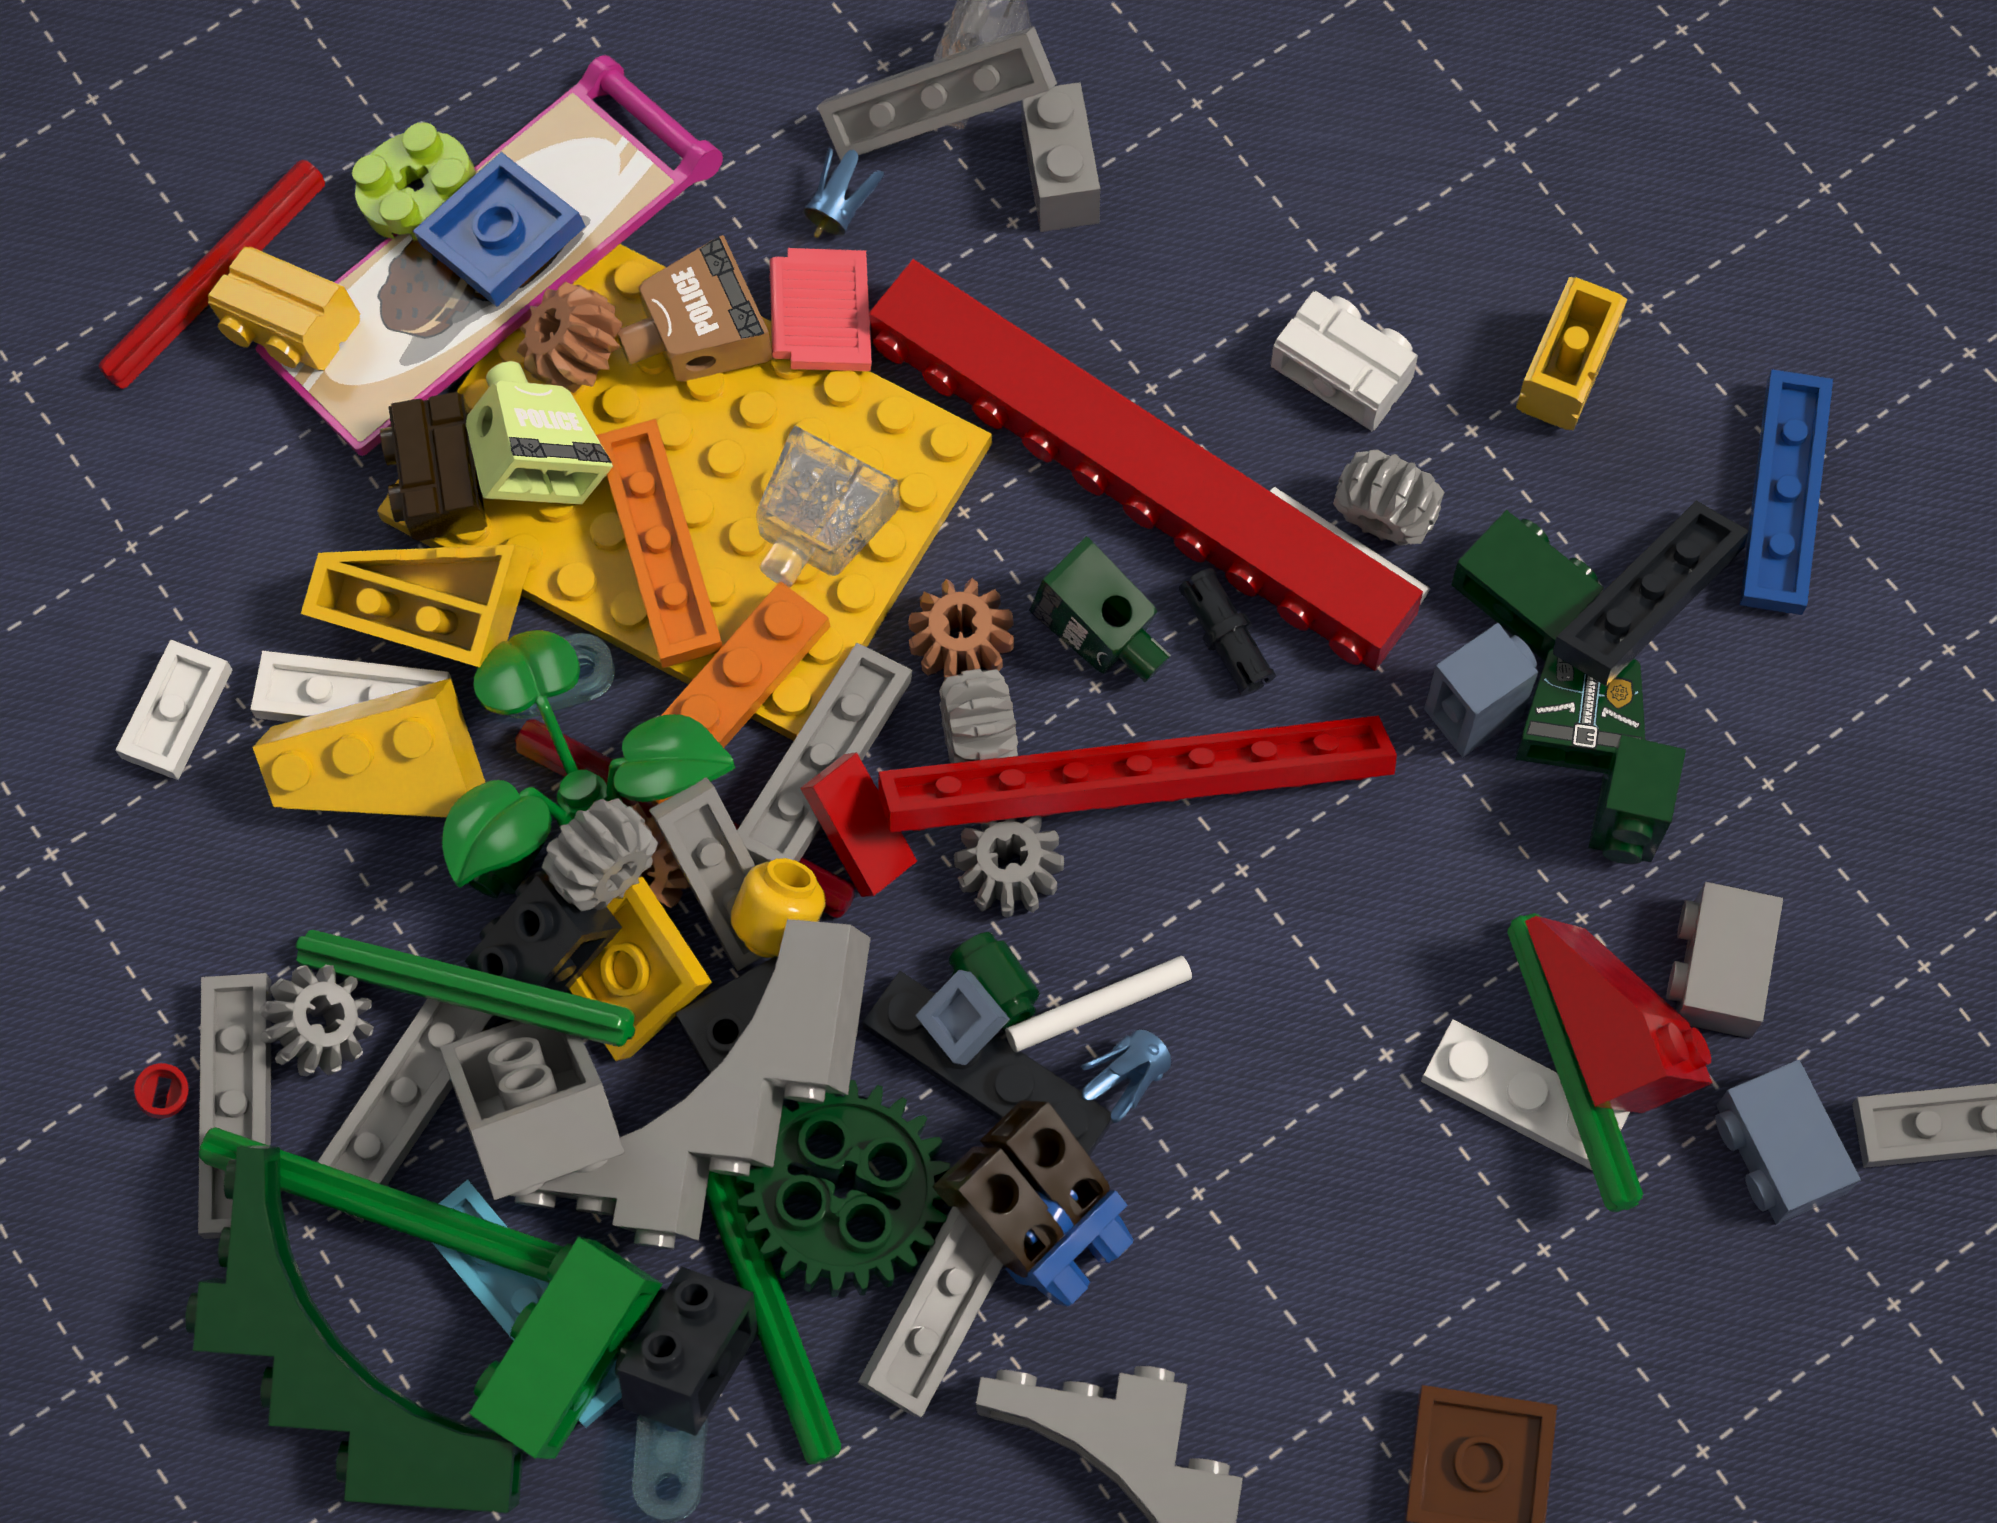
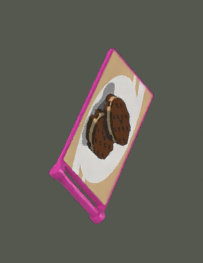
M599 56L590 63L582 79L574 87L475 167L477 174L494 157L503 152L577 210L586 226L498 307L422 247L418 240L413 241L410 234L399 235L394 233L395 239H386L334 282L345 287L361 315L359 324L345 342L341 341L339 343L340 350L325 370L320 369L319 371L301 362L295 368H289L275 360L266 351L265 347L260 344L256 346V351L358 455L364 456L381 443L380 429L391 427L388 407L392 403L419 398L428 400L430 396L440 394L528 321L532 316L530 306H539L542 303L543 295L547 288L557 290L564 282L572 284L690 185L713 177L722 165L723 155L720 150L707 140H697L626 79L623 68L610 56ZM609 94L683 158L679 166L674 171L599 107L593 99Z

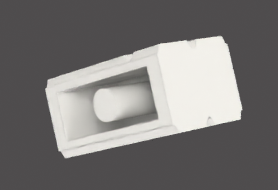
M1313 291L1298 310L1296 317L1291 319L1273 345L1271 367L1373 431L1389 412L1393 403L1398 400L1414 377L1418 355L1412 352L1411 344L1400 333L1389 328H1384L1380 332L1361 320L1360 312L1348 300L1339 296H1333L1331 299H1328L1317 291Z

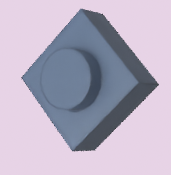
M960 969L915 1015L952 1062L967 1065L1010 1020L972 972Z

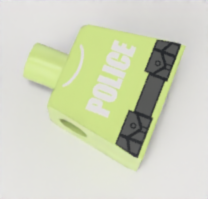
M508 361L494 366L486 375L489 388L470 411L466 420L467 432L483 498L583 504L612 469L613 465L573 395L563 386L528 383L521 365L517 362Z

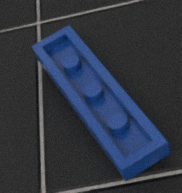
M1771 369L1767 378L1741 588V606L1803 615L1807 607L1833 386L1832 378Z

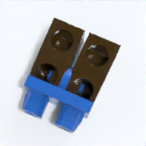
M1020 1100L979 1140L984 1147L973 1146L932 1188L948 1206L956 1207L982 1236L991 1252L1007 1267V1272L1017 1284L1037 1287L1054 1304L1069 1306L1088 1289L1090 1283L1073 1261L1086 1247L1098 1262L1110 1263L1117 1259L1134 1242L1126 1225L1119 1216L1128 1205L1116 1190L1110 1189L1103 1174L1049 1102Z

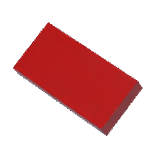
M857 752L842 755L800 788L861 897L875 896L917 862L902 832L889 831L878 789Z

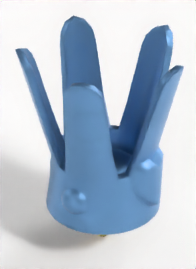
M828 147L818 190L803 210L807 219L818 227L814 233L815 238H818L823 230L834 235H844L855 215V211L884 176V172L875 171L847 200L843 199L858 161V154L855 150L846 152L825 187L833 150Z
M1136 1030L1130 1036L1126 1035L1113 1048L1112 1052L1081 1065L1083 1070H1088L1116 1058L1114 1062L1083 1088L1082 1098L1085 1100H1093L1127 1078L1130 1080L1126 1090L1112 1110L1111 1119L1114 1123L1123 1119L1131 1107L1135 1109L1150 1083L1161 1080L1163 1074L1171 1067V1056L1163 1040L1146 1030Z

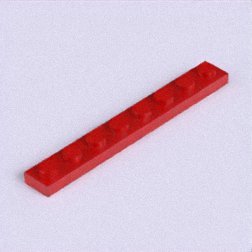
M1370 716L878 771V792L890 832L921 831L942 826L988 823L1003 819L1050 816L1064 812L1099 808L1112 809L1125 805L1160 801L1173 802L1186 798L1221 794L1233 795L1247 791L1301 787L1308 784L1363 780L1369 777L1395 775L1397 753L1380 717Z

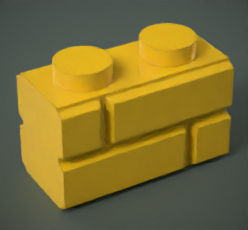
M244 246L229 266L230 273L228 275L223 274L208 294V303L220 320L218 328L228 339L242 347H248L252 341L264 346L266 351L275 360L289 368H295L301 362L316 370H325L340 350L339 343L341 341L345 342L360 322L361 314L344 286L250 246L249 248Z
M1569 277L1524 378L1516 408L1522 413L1565 430L1574 431L1607 351L1616 334L1627 299L1621 294L1580 278Z

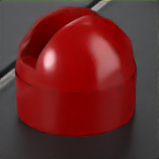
M158 1063L147 1067L139 1074L135 1083L136 1103L146 1115L153 1118L164 1119L176 1115L182 1110L188 1099V1082L185 1075L180 1069L171 1064ZM159 1077L171 1080L166 1096L165 1108L152 1107Z

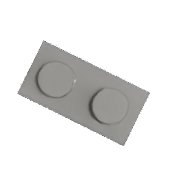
M1081 82L1054 86L1049 91L1021 100L1022 132L1040 232L1100 223V185Z
M1705 882L1695 902L1685 900L1677 932V938L1688 940L1684 963L1678 961L1673 963L1668 982L1667 999L1677 1001L1676 1011L1689 1022L1690 1026L1749 1039L1753 1037L1763 1022L1783 898Z

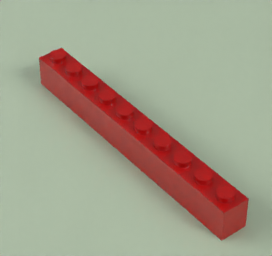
M911 260L869 312L873 344L887 359L897 364H902L903 361L907 362L922 372L925 381L940 394L950 397L954 393L972 405L974 413L990 427L1001 429L1004 426L1022 438V443L1027 450L1040 460L1051 462L1054 459L1072 471V475L1078 484L1090 493L1102 495L1104 492L1122 504L1125 513L1140 526L1147 529H1152L1155 526L1174 538L1176 547L1190 559L1200 563L1207 560L1225 572V577L1229 583L1240 592L1252 597L1258 594L1277 606L1279 615L1293 627L1303 631L1308 630V628L1312 629L1327 639L1330 648L1346 662L1353 665H1359L1362 662L1376 671L1417 616L1423 595L1421 589L916 260Z

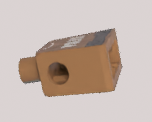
M724 235L711 240L644 280L638 288L647 318L621 328L617 334L629 365L663 352L675 380L682 382L765 363L773 359L769 332Z

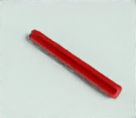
M306 160L298 161L99 362L98 367L102 374L120 389L128 387L209 304L208 294L223 274L228 275L230 273L229 266L244 246L248 248L250 246L262 251L324 188L325 180L320 171Z

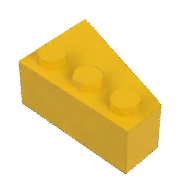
M511 544L318 553L301 614L480 667L487 655L499 643L508 640L534 550Z
M451 678L272 726L253 746L273 807L285 809L447 817L452 806L462 795L474 787L486 783Z

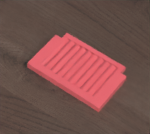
M788 248L787 257H772L770 259L772 356L775 359H790L791 369L871 371L866 251Z

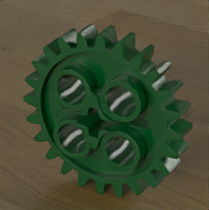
M850 1080L848 1095H844V1097H835L833 1093H825L824 1103L821 1104L795 1101L796 1110L794 1112H791L782 1105L773 1168L752 1166L756 1169H750L749 1176H736V1186L753 1191V1193L737 1200V1212L757 1214V1217L745 1226L744 1234L746 1238L766 1236L767 1240L760 1249L759 1258L762 1261H766L781 1254L784 1257L780 1271L782 1279L792 1275L797 1268L806 1271L804 1290L808 1292L816 1285L820 1277L829 1278V1289L832 1297H838L843 1279H852L855 1289L860 1296L866 1295L869 1276L873 1274L877 1276L886 1288L891 1287L894 1281L892 1265L896 1263L910 1274L914 1272L917 1261L911 1248L928 1253L935 1244V1241L924 1228L940 1230L947 1220V1216L932 1207L946 1204L932 1186L950 1170V1163L930 1160L940 1150L942 1140L940 1137L921 1140L919 1136L926 1126L927 1117L921 1115L906 1122L902 1118L907 1099L904 1097L897 1100L890 1108L881 1105L883 1097L882 1086L877 1085L866 1100L859 1098L856 1081ZM815 1135H829L840 1144L841 1151L832 1158H818L810 1153L806 1147V1142ZM876 1157H892L902 1166L903 1175L891 1181L880 1180L872 1174L868 1164ZM791 1165L801 1167L810 1176H794L787 1169ZM842 1177H848L854 1181L853 1188L847 1194L846 1199L838 1198L834 1195L835 1185L839 1184ZM798 1194L807 1195L817 1203L819 1212L811 1219L798 1220L788 1215L783 1204L791 1196ZM878 1200H895L900 1204V1208L897 1210L888 1209ZM860 1216L869 1217L880 1226L882 1235L875 1241L859 1242L851 1237L846 1225L853 1218Z

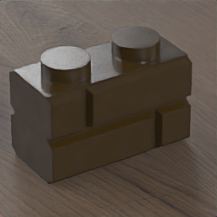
M453 392L430 396L428 400L419 398L392 403L388 407L391 427L380 429V436L387 466L397 465L399 483L388 485L389 501L394 521H405L412 539L417 541L446 537L449 533L458 535L484 530L487 527L484 502L466 427L467 416L470 412L463 394Z

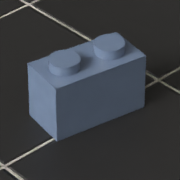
M1497 623L1436 665L1424 710L1462 758L1523 716L1538 674L1536 659L1528 645L1520 637L1514 635L1510 638L1501 625Z
M1800 1060L1727 1090L1716 1105L1720 1112L1715 1116L1718 1131L1724 1143L1731 1151L1739 1150L1750 1172L1745 1176L1749 1193L1761 1211L1769 1210L1776 1225L1848 1194L1861 1180Z

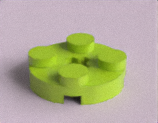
M425 122L411 125L404 133L382 143L370 155L360 158L352 171V176L356 182V201L369 225L383 237L395 239L392 233L399 235L410 234L413 241L417 240L413 230L476 174L474 165L460 142L448 134L437 132L432 124ZM422 178L424 187L420 190L414 191L410 187L406 188L412 181Z

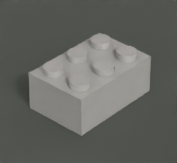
M512 1021L440 1047L462 1114L494 1200L508 1195L523 1196L538 1190L546 1181L571 1172L586 1173L596 1170L606 1164L610 1158L625 1153L603 1084L581 1037Z

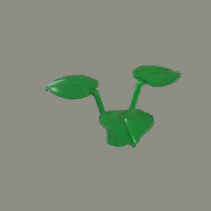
M532 630L516 634L508 641L499 643L487 655L482 665L477 668L473 686L481 705L488 711L497 714H517L527 710L535 703L537 704L567 773V776L561 781L557 793L559 806L534 787H527L518 793L513 785L504 780H493L474 787L455 802L447 815L442 836V847L447 868L454 883L461 888L482 874L507 867L533 853L544 843L551 831V816L557 820L559 827H561V825L569 824L575 818L578 810L587 811L595 801L600 799L605 801L620 799L622 801L621 797L630 801L649 802L672 797L697 784L705 777L711 782L734 770L735 764L733 759L700 722L688 716L669 714L649 719L636 726L625 736L622 743L624 757L616 758L610 762L607 785L599 775L588 770H578L547 699L548 697L568 692L578 683L580 662L576 652L567 640L552 632Z

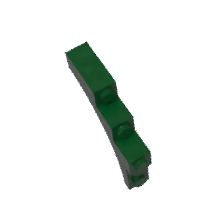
M259 1145L237 1147L236 1159L228 1161L224 1177L226 1199L233 1200L231 1226L223 1228L218 1248L220 1267L227 1268L226 1279L213 1278L200 1281L198 1293H191L186 1309V1330L189 1334H194L193 1351L273 1356V1367H266L261 1384V1405L263 1408H270L268 1426L349 1431V1441L341 1442L336 1463L337 1481L346 1483L344 1501L508 1513L517 1507L520 1503L523 1450L495 1431L474 1428L421 1407L379 1380L342 1344L312 1300L291 1250L281 1203L280 1147Z

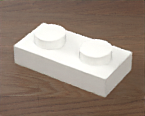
M170 640L115 750L120 758L179 780L233 670L228 661Z

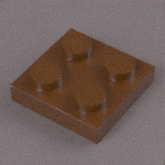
M1421 1385L1418 1396L1404 1523H1545L1557 1405Z

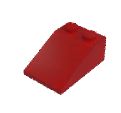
M1539 916L1525 921L1595 1107L1645 1113L1713 1084L1706 1065L1711 1063V1054L1700 1031L1695 1027L1691 1028L1689 1022L1589 931L1582 927Z

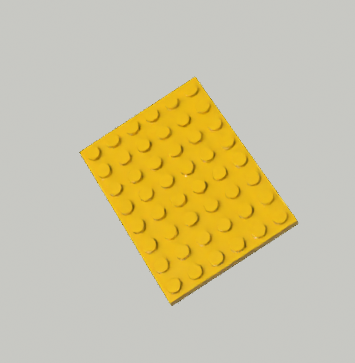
M619 244L572 284L581 285L588 290L592 289L606 297L607 302L615 306V317L623 323L621 327L623 328L647 318L638 287L644 280L666 267ZM762 317L769 332L772 348L771 321ZM520 327L479 360L457 392L463 394L469 412L489 388L486 380L487 373L500 363L508 361L517 362L521 365L528 383L545 384L534 378L531 372L524 369L525 358L517 352L519 344L525 338V334L520 330ZM616 335L614 337V340L620 345L618 337ZM620 345V348L612 352L608 358L609 370L600 369L597 372L596 382L592 387L582 385L575 393L571 392L596 435L656 419L722 645L728 641L780 581L829 617L831 627L751 717L753 720L794 741L855 644L859 643L867 647L991 447L992 434L870 371L791 369L790 359H775L773 357L772 360L765 363L682 382L675 380L663 352L629 365ZM800 455L896 506L893 512L872 533L870 530L864 531V536L868 537L862 543L855 545L856 549L843 564L832 559L834 562L830 561L828 563L830 569L827 565H823V569L796 554L802 553L812 556V552L817 547L809 538L795 528L774 521L778 507L783 505V494ZM607 475L583 504L483 498L487 527L484 530L458 535L449 533L446 537L420 541L432 548L515 544L534 550L521 596L688 685L716 654H710L665 668L662 667ZM794 475L793 478L794 480H799L800 476ZM808 481L806 485L807 487H812L813 483ZM802 484L796 486L797 491H801L803 488ZM837 484V496H842L850 491L846 486ZM826 488L820 490L822 495L827 492ZM838 488H840L841 495L838 494ZM811 491L809 493V496L811 498H814L816 496V492ZM388 494L377 510L381 521L411 536L405 521H394ZM804 494L799 495L803 500L805 499ZM791 497L787 499L788 504H792L794 501ZM828 498L822 500L823 505L829 503ZM813 502L811 506L817 508L818 502ZM848 502L846 504V507L848 509H851L853 507V504L851 502ZM841 505L835 507L836 512L842 510ZM796 507L791 508L789 512L795 514ZM830 508L825 509V515H830ZM785 510L780 511L778 514L785 515ZM861 510L859 512L860 516H865L866 511ZM854 512L848 514L849 519L855 517ZM843 515L837 517L838 522L844 520ZM876 517L872 519L873 523L879 522ZM832 518L827 519L826 524L832 525ZM867 519L861 522L862 526L868 525ZM852 523L850 525L851 529H856L857 523ZM776 525L785 526V527H788V528H791V529L795 530L796 532H798L799 534H801L804 538H806V539L814 546V550H811V549H813L812 546H811L807 541H805L800 535H798L797 533L793 532V531L790 530V529H787V528H784V527H780V526H776ZM845 525L839 528L840 532L846 531ZM773 532L785 533V534H787V535H790V536L794 537L795 539H793V538H791V537H788V536H785V535L772 534V533H773ZM859 533L853 535L854 540H858L860 537ZM843 536L841 540L842 542H847L849 538L848 536ZM850 546L845 547L848 552L851 551ZM791 548H800V549L807 550V551H809V552H806V551H803V550H798V549H791ZM820 552L817 555V558L819 560H824L826 558V554Z

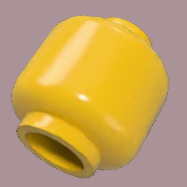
M777 858L770 862L761 863L752 867L743 880L731 910V926L739 939L754 954L766 958L778 957L787 919L819 922L825 908L824 891L817 882L814 873L800 862L787 858Z

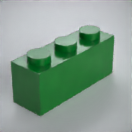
M578 1237L573 1245L570 1243L566 1244L557 1253L547 1271V1278L551 1282L538 1303H529L519 1314L510 1332V1336L515 1340L501 1362L496 1360L487 1367L474 1389V1395L478 1399L469 1415L536 1459L556 1458L616 1361L623 1345L629 1340L663 1284L595 1240Z

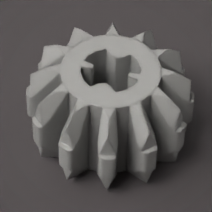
M1370 450L1369 452H1356L1350 464H1346L1338 480L1339 484L1333 504L1343 514L1347 522L1356 524L1362 528V532L1371 533L1381 541L1391 540L1399 546L1421 544L1427 532H1431L1439 516L1440 504L1445 492L1435 482L1434 477L1430 473L1421 471L1416 467L1415 463H1408L1400 459L1396 454L1389 456L1379 450Z
M979 668L961 671L959 675L946 677L939 690L941 699L939 705L949 761L951 763L1018 756L1016 747L1018 739L1013 702H1011L1008 685L1005 683V679L997 669L981 671Z
M600 799L595 801L587 811L578 810L575 818L569 824L561 825L562 832L556 839L548 843L546 848L548 855L544 859L542 868L549 876V881L555 886L557 892L568 903H573L581 911L593 908L600 910L606 908L612 899H622L629 887L639 884L638 878L641 873L652 865L653 859L651 856L655 853L658 842L653 837L650 828L644 823L645 820L631 806L627 807L620 799L611 801Z
M1029 816L1023 823L1017 822V818L1005 819V821L999 823L996 820L980 823L982 831L974 828H965L961 833V840L967 849L955 852L954 863L956 868L966 871L959 878V886L962 892H975L979 890L976 899L979 909L982 911L986 910L998 899L1001 900L1002 915L1009 918L1014 912V901L1021 900L1027 910L1034 912L1039 908L1036 891L1045 895L1055 894L1057 891V881L1051 874L1064 870V856L1053 852L1059 845V836L1055 830L1039 833L1042 825L1041 816ZM1013 854L1020 855L1021 866L1011 862L1005 870L998 868V857L1002 860H1009Z
M303 965L292 972L291 981L280 978L271 986L270 989L275 1001H267L263 1004L259 1014L265 1019L276 1023L261 1034V1041L272 1043L280 1040L283 1048L275 1057L276 1063L283 1065L294 1056H297V1068L300 1075L309 1076L318 1065L326 1075H332L341 1070L342 1059L353 1062L362 1055L363 1050L357 1040L366 1039L372 1035L374 1027L367 1021L358 1018L359 1015L371 1008L372 1000L360 998L354 1001L350 995L357 986V978L350 976L337 985L333 965H324L319 969L316 976L307 966ZM308 1013L313 1017L323 1015L327 1026L323 1028L321 1024L310 1025L306 1015Z

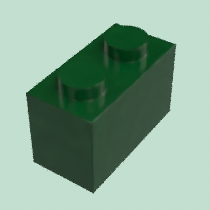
M1505 510L1459 559L1451 586L1513 636L1520 637L1530 650L1544 661H1546L1550 648H1554L1557 636L1604 590V587L1598 583L1596 574L1588 565L1577 558H1566L1550 545L1547 535L1538 525L1528 519L1519 520L1508 510Z
M1625 735L1620 736L1602 779L1588 848L1603 851L1604 857L1617 863L1638 864L1641 860L1652 862L1672 822L1686 749Z

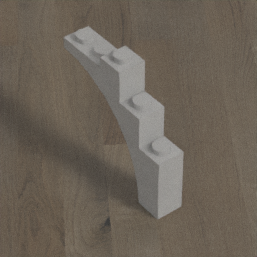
M787 919L775 971L753 1019L724 1061L686 1099L643 1128L620 1137L624 1154L610 1158L606 1164L596 1170L586 1173L571 1172L546 1181L538 1190L527 1195L516 1196L515 1203L554 1209L556 1197L576 1199V1210L614 1216L613 1226L634 1232V1244L673 1250L675 1238L699 1241L709 1171L747 1177L749 1176L750 1165L773 1168L783 1098L821 1104L824 1103L825 1093L848 1095L871 938L849 924Z
M1136 1366L1134 1375L1120 1373L1116 1400L1103 1398L1104 1389L1088 1383L1066 1381L1063 1384L1062 1391L1036 1386L1037 1377L1018 1371L998 1370L996 1379L980 1378L976 1401L978 1415L1029 1428L1076 1452L1115 1482L1150 1523H1236L1243 1477L1229 1475L1230 1466L1228 1464L1208 1459L1191 1458L1189 1459L1188 1468L1175 1466L1187 1384L1174 1382V1372L1150 1366Z

